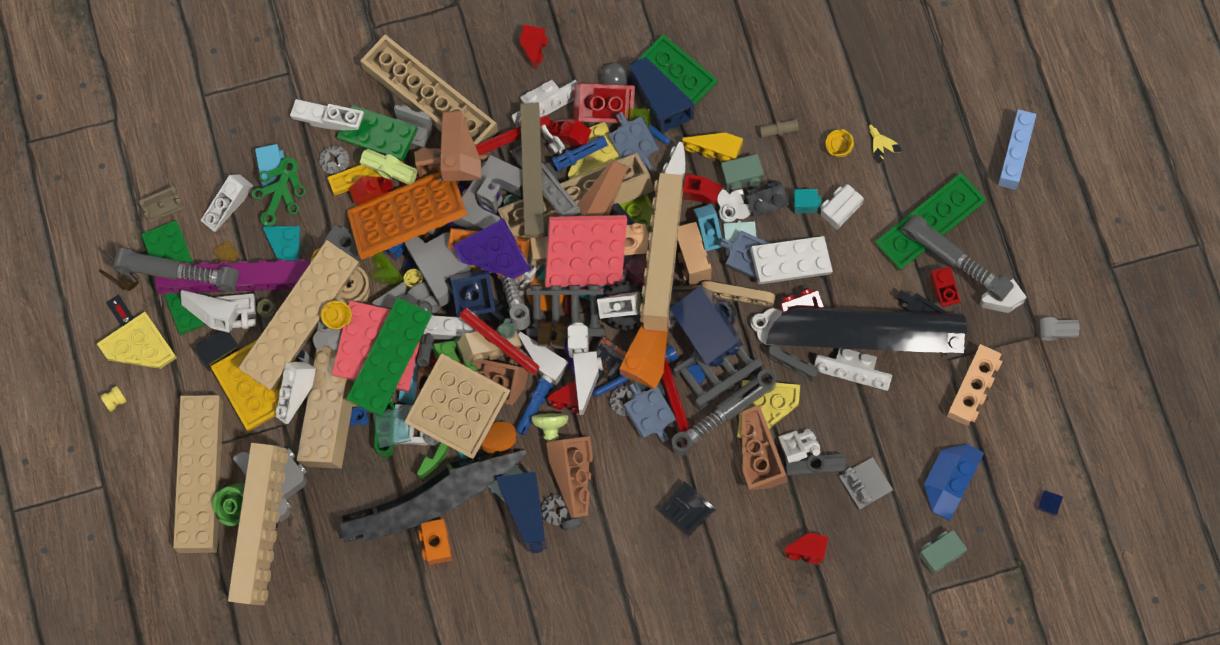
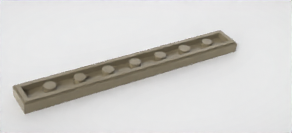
M537 102L520 104L525 238L545 236L540 105Z

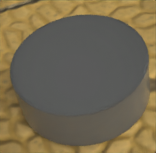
M581 518L563 522V530L568 531L581 527Z

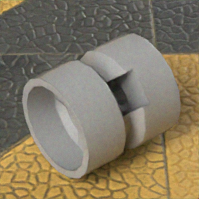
M427 282L414 286L407 293L414 296L418 303L422 301L429 302L432 305V314L441 308L436 297L432 295L433 292Z

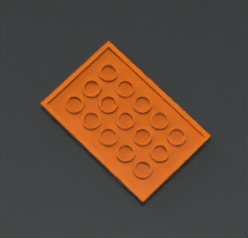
M440 170L414 181L411 185L407 184L347 210L361 260L468 215L457 181L440 182L439 178H442Z

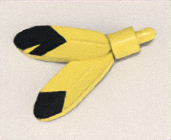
M869 125V132L874 138L873 155L878 164H881L884 158L883 147L893 153L901 152L899 144L881 135L876 128Z

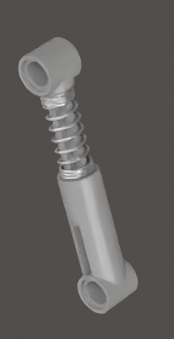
M498 275V278L503 282L502 285L508 299L511 323L515 324L517 330L526 329L530 324L529 310L524 305L523 299H520L518 282L515 281L516 279Z

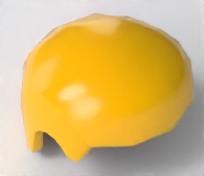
M844 129L834 130L826 138V149L834 157H846L854 147V139Z
M333 300L322 307L320 317L325 326L330 329L339 330L350 324L352 311L345 302Z

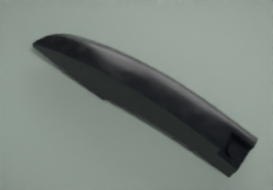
M798 307L784 312L783 315L774 321L768 332L766 344L964 353L967 323L964 314Z
M514 448L513 452L512 449L500 453L499 451H494V453L487 452L476 455L474 459L468 457L446 463V468L429 481L394 500L375 507L338 516L344 542L364 538L366 542L391 535L448 512L497 480L496 477L505 474L526 455V450Z

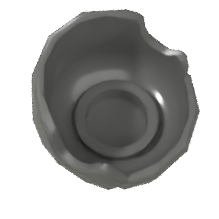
M620 63L608 64L600 75V83L627 85L630 79L629 71Z

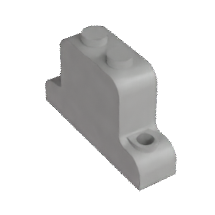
M448 232L427 243H424L419 237H414L404 242L441 307L448 304L452 299L451 293L453 291L450 287L452 286L450 275L472 272L471 266L462 263L457 253L448 248L450 233Z
M289 448L287 449L288 461L284 467L285 481L281 487L283 496L278 508L280 522L290 515L289 508L291 506L286 500L302 489L307 482L304 475L307 471L301 463L297 465L293 459L296 457ZM241 452L233 459L243 473L247 475L249 454Z

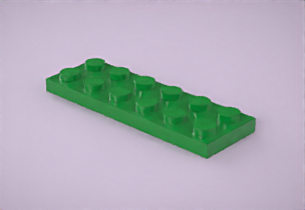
M960 173L875 241V245L901 271L928 249L918 241L909 239L902 232V228L914 214L922 217L931 228L945 236L986 203V199Z
M177 220L141 234L149 256L194 265ZM181 293L164 294L181 336L206 326L203 321L182 306ZM196 293L206 296V293Z
M397 297L346 399L347 402L382 418L433 315L432 313Z

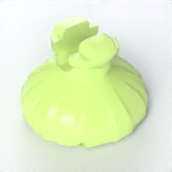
M561 413L538 414L532 416L531 420L535 426L543 430V438L553 442L559 438L557 434L558 429L567 423L568 415Z

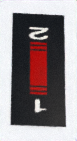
M119 294L106 302L121 327L134 319Z

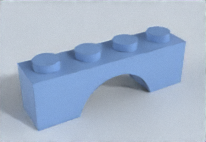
M1018 109L998 186L1013 190L1017 189L1037 114Z

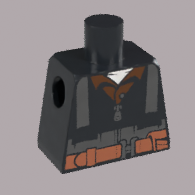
M603 335L595 349L597 358L601 357L602 369H598L599 377L596 385L603 377L610 382L619 376L620 366L627 354L625 350Z

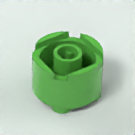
M244 483L227 486L214 496L213 511L217 513L221 523L228 526L239 524L245 488Z

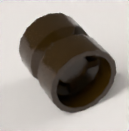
M540 321L537 346L549 347L552 345L553 348L564 349L567 324L556 323L555 326H552L551 322ZM552 331L557 332L556 340L551 339Z

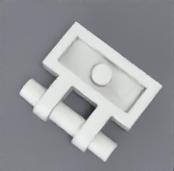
M254 294L216 297V299L237 303V316L241 315L242 320H235L232 328L249 329V327L257 325L256 319H248V315L256 314Z
M805 429L802 434L794 431L778 436L789 463L806 458L807 452H811L815 456L820 454V445L816 441L815 434L810 429Z

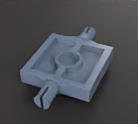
M623 112L617 114L616 116L621 126L616 131L610 133L609 136L620 157L625 158L637 153L647 171L653 169L648 158L651 154L660 150L644 118L641 116L634 121H627Z
M741 230L738 238L733 243L723 238L719 246L730 250L725 266L757 280L750 248L770 243Z
M637 382L631 384L630 387L635 396L631 401L625 403L623 407L641 438L643 439L650 434L657 433L662 443L669 440L663 429L669 423L675 421L676 418L659 388L642 392Z

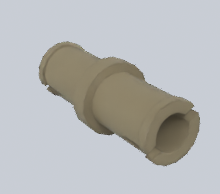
M797 119L781 123L777 121L776 124L760 126L762 138L773 135L782 136L783 133L799 131Z

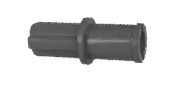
M431 333L422 336V341L418 348L417 364L422 367L429 365L430 355L433 353L434 337L431 336Z

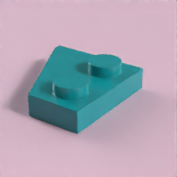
M263 226V230L278 260L295 261L299 259L300 226Z

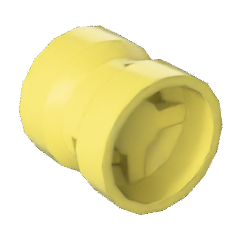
M410 269L404 275V282L408 290L425 282L422 273L417 269Z
M117 385L111 389V392L100 396L110 412L116 409L117 405L127 402Z

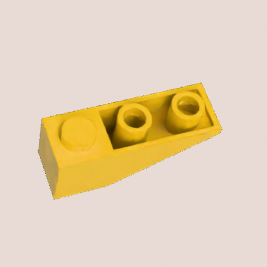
M728 133L685 137L682 143L688 152H698L706 158H716L723 163L738 159L743 146V138Z

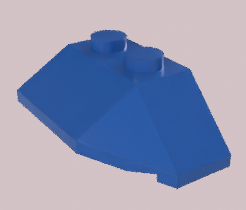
M968 444L941 450L924 483L932 513L948 521L951 520L984 452Z

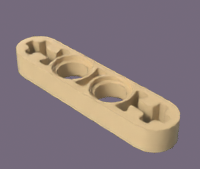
M704 281L701 284L702 287L711 290L715 297L763 306L774 305L775 295L770 292Z

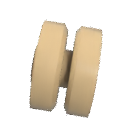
M357 268L336 300L345 302L347 305H349V301L366 304L370 295L368 276L362 268Z

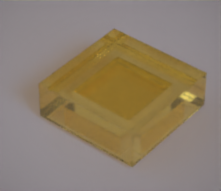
M229 240L214 250V253L221 262L232 263L240 257V254Z

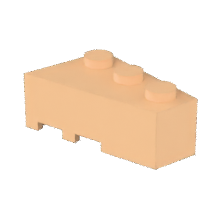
M697 223L679 226L677 240L679 252L676 253L679 263H683L684 269H682L684 281L688 280L689 286L710 281L712 268L708 264L707 253L704 250Z

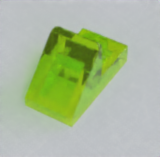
M382 252L374 254L375 260L373 262L381 270L373 276L375 283L400 285L404 282L402 275Z

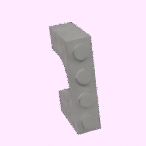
M490 155L488 160H485L481 166V180H472L469 188L464 190L461 195L468 215L454 220L453 223L471 231H481L501 220L500 217L478 206L477 192L487 176L492 178L493 188L499 184L500 188L522 197L523 170Z

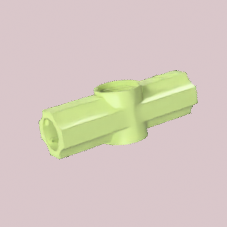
M370 149L364 150L361 155V165L377 171L379 175L386 179L394 178L409 185L416 180L417 169L401 163L392 155L387 154L384 156Z

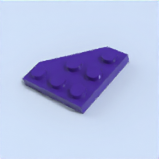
M504 218L453 245L462 263L477 266L492 273L502 274L508 278L515 279L531 270Z

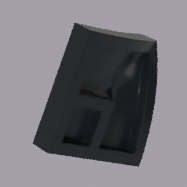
M684 481L659 511L690 537L716 509Z

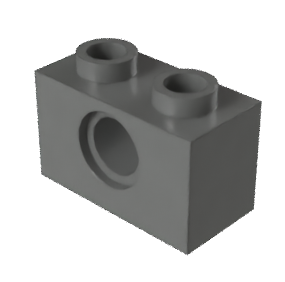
M334 225L322 244L324 245L326 240H328L360 262L361 258L354 235L350 234V231L344 226L338 227ZM351 242L349 247H342L343 243Z

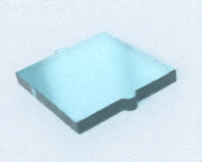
M405 408L392 411L388 409L387 412H384L382 418L375 414L373 415L380 448L391 445L397 446L399 443L412 441L409 426L404 423L407 418Z

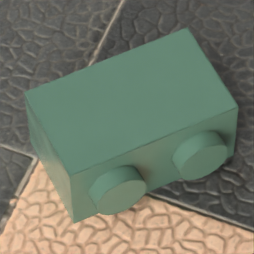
M758 154L721 163V172L727 190H738L742 186L749 184L750 186H755L763 181L764 174Z
M954 530L950 533L947 531L943 532L937 537L938 541L933 544L929 542L921 548L923 551H921L919 556L933 575L964 555L967 551V548Z

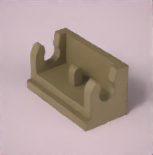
M174 186L139 201L149 224L184 210Z

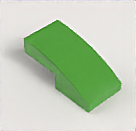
M440 444L433 460L425 457L417 473L419 479L424 480L442 464L450 451L446 444Z

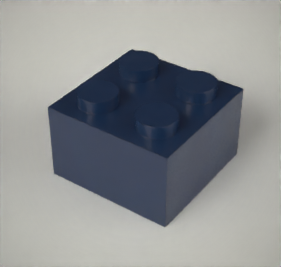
M478 270L450 275L457 318L465 308L475 315L495 311L489 271Z

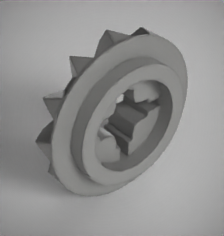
M332 145V147L325 148L320 154V166L329 174L343 172L349 165V155L341 146ZM330 155H332V156H334V157H337V156H338V158H337L338 165H337L335 162H333V161L330 162V161H331V158H330L331 156H330Z
M628 385L619 386L613 391L610 398L611 408L621 416L629 415L623 407V401H620V399H623L625 394H627L629 400H632L635 396Z
M553 494L546 498L542 505V515L548 523L562 525L563 522L570 520L571 516L562 494ZM555 502L559 507H565L560 510V517H558L555 511L552 512Z

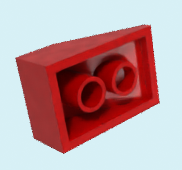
M575 82L573 119L582 122L620 123L616 115L623 112L627 121H633L635 86Z

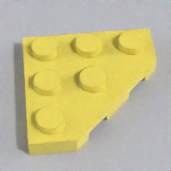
M605 122L589 128L592 132L587 143L604 135L608 146L576 161V165H572L569 170V180L608 165L612 159L615 161L622 159L609 136L610 131Z
M143 312L97 343L108 361L161 369L177 358L146 312Z
M742 380V387L750 381ZM776 383L773 391L766 393L744 410L760 405L767 426L770 429L799 406L800 385ZM741 412L739 413L737 438H742Z

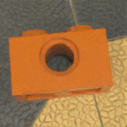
M440 519L422 523V529L418 530L420 541H424L425 548L422 549L423 559L427 560L429 565L453 561L445 520ZM437 538L440 540V543L435 547L430 546V541Z

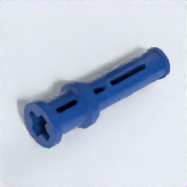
M604 135L573 151L566 150L565 154L556 158L552 157V160L560 173L561 169L570 165H576V161L608 146Z
M542 378L537 379L538 383L534 391L530 393L531 399L515 428L516 432L523 436L526 435L532 423V416L536 415L540 405L546 402L545 397L549 390L553 388V384Z

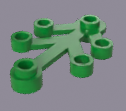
M284 158L278 168L263 171L259 174V180L263 183L281 174L279 182L262 189L257 188L252 192V197L255 200H260L265 195L274 192L267 212L262 213L260 216V223L263 226L275 224L276 216L274 214L281 196L284 198L289 214L293 215L299 211V206L294 203L286 185L289 178L294 187L293 193L296 197H302L306 193L305 188L300 185L297 178L298 164L293 158ZM287 163L292 165L291 170L286 168ZM263 173L268 175L267 180L262 178ZM297 188L302 189L301 195L297 194ZM256 191H260V192H261V197H260V198L256 197V195H255V192H256ZM291 205L295 206V212L290 211ZM267 215L271 216V222L266 221Z

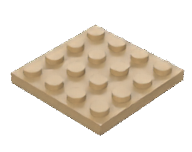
M441 353L404 423L474 459L510 389Z

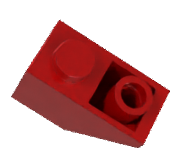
M524 24L519 40L520 48L532 68L537 70L538 64H542L544 53H542L543 47H547L549 37L546 34V29Z
M577 119L553 120L549 127V133L552 136H557L562 143L572 147L585 145L592 132L591 129Z
M686 174L683 199L719 205L717 197L723 186L706 177Z
M361 177L349 187L354 203L363 204L395 190L391 179L384 177Z
M951 267L931 271V285L941 307L961 303Z
M571 382L548 397L549 405L554 409L562 410L567 408L571 412L579 414L576 382Z
M808 533L787 546L784 555L794 561L804 559L812 565L823 564L828 537Z

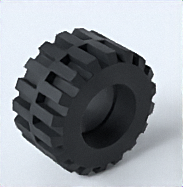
M628 281L618 282L609 287L602 295V298L624 293L640 292L641 302H643V288H639L637 284H632ZM640 313L630 317L603 318L611 328L614 327L616 330L623 331L636 328L642 323L640 322Z

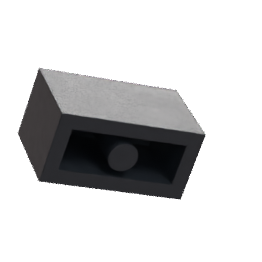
M217 330L211 338L200 341L194 349L208 371H211L212 368L210 366L239 351L240 347L230 332Z

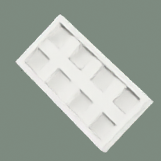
M824 236L758 245L750 248L758 285L829 275L833 272Z

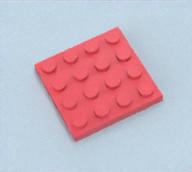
M626 215L549 217L545 287H550V285H561V287H569V285L588 286L591 284L612 286L622 282L627 228Z
M349 301L348 306L351 308L352 318L350 324L343 327L332 376L356 381L391 310ZM419 344L396 390L409 392Z

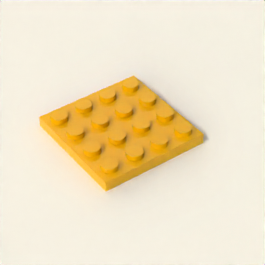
M257 340L210 366L248 432L276 416L279 392L283 380L282 377L272 391L239 369V366Z

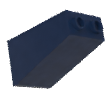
M647 57L636 59L629 65L630 80L661 133L668 132L694 119L693 101Z
M699 286L669 308L706 365L711 367L721 365L725 357L736 354L740 350L739 347L743 345L711 290Z
M536 471L496 477L499 490L526 550L531 551V553L543 552V549H547Z

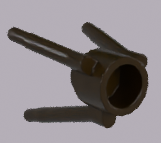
M103 250L104 255L113 264L114 259L106 250ZM99 269L101 274L118 285L122 291L125 289L131 291L139 284V277L134 272L128 274L120 273V281H118L107 272Z

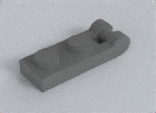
M778 345L770 346L768 354L770 360L815 382L819 371L816 370L813 364H805L799 361L797 356L783 353Z

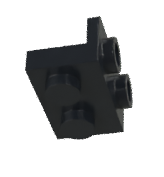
M771 180L765 183L766 186L760 188L755 186L749 188L748 192L744 193L753 217L789 205L784 186L781 182Z

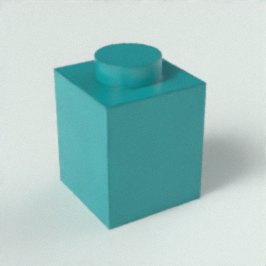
M795 189L794 214L817 213L818 207H821V195H818L817 189Z

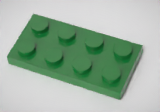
M664 34L640 57L641 59L647 57L693 101L694 107L718 84V80Z
M352 105L350 109L364 112L359 129L340 130L337 139L366 150L370 149L384 156L387 154L392 155L403 162L418 131L417 126Z

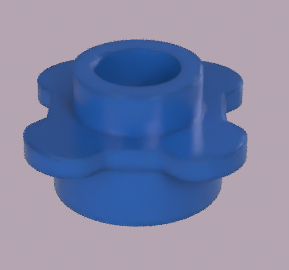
M352 407L350 425H367L369 422L367 418L368 411L360 407Z

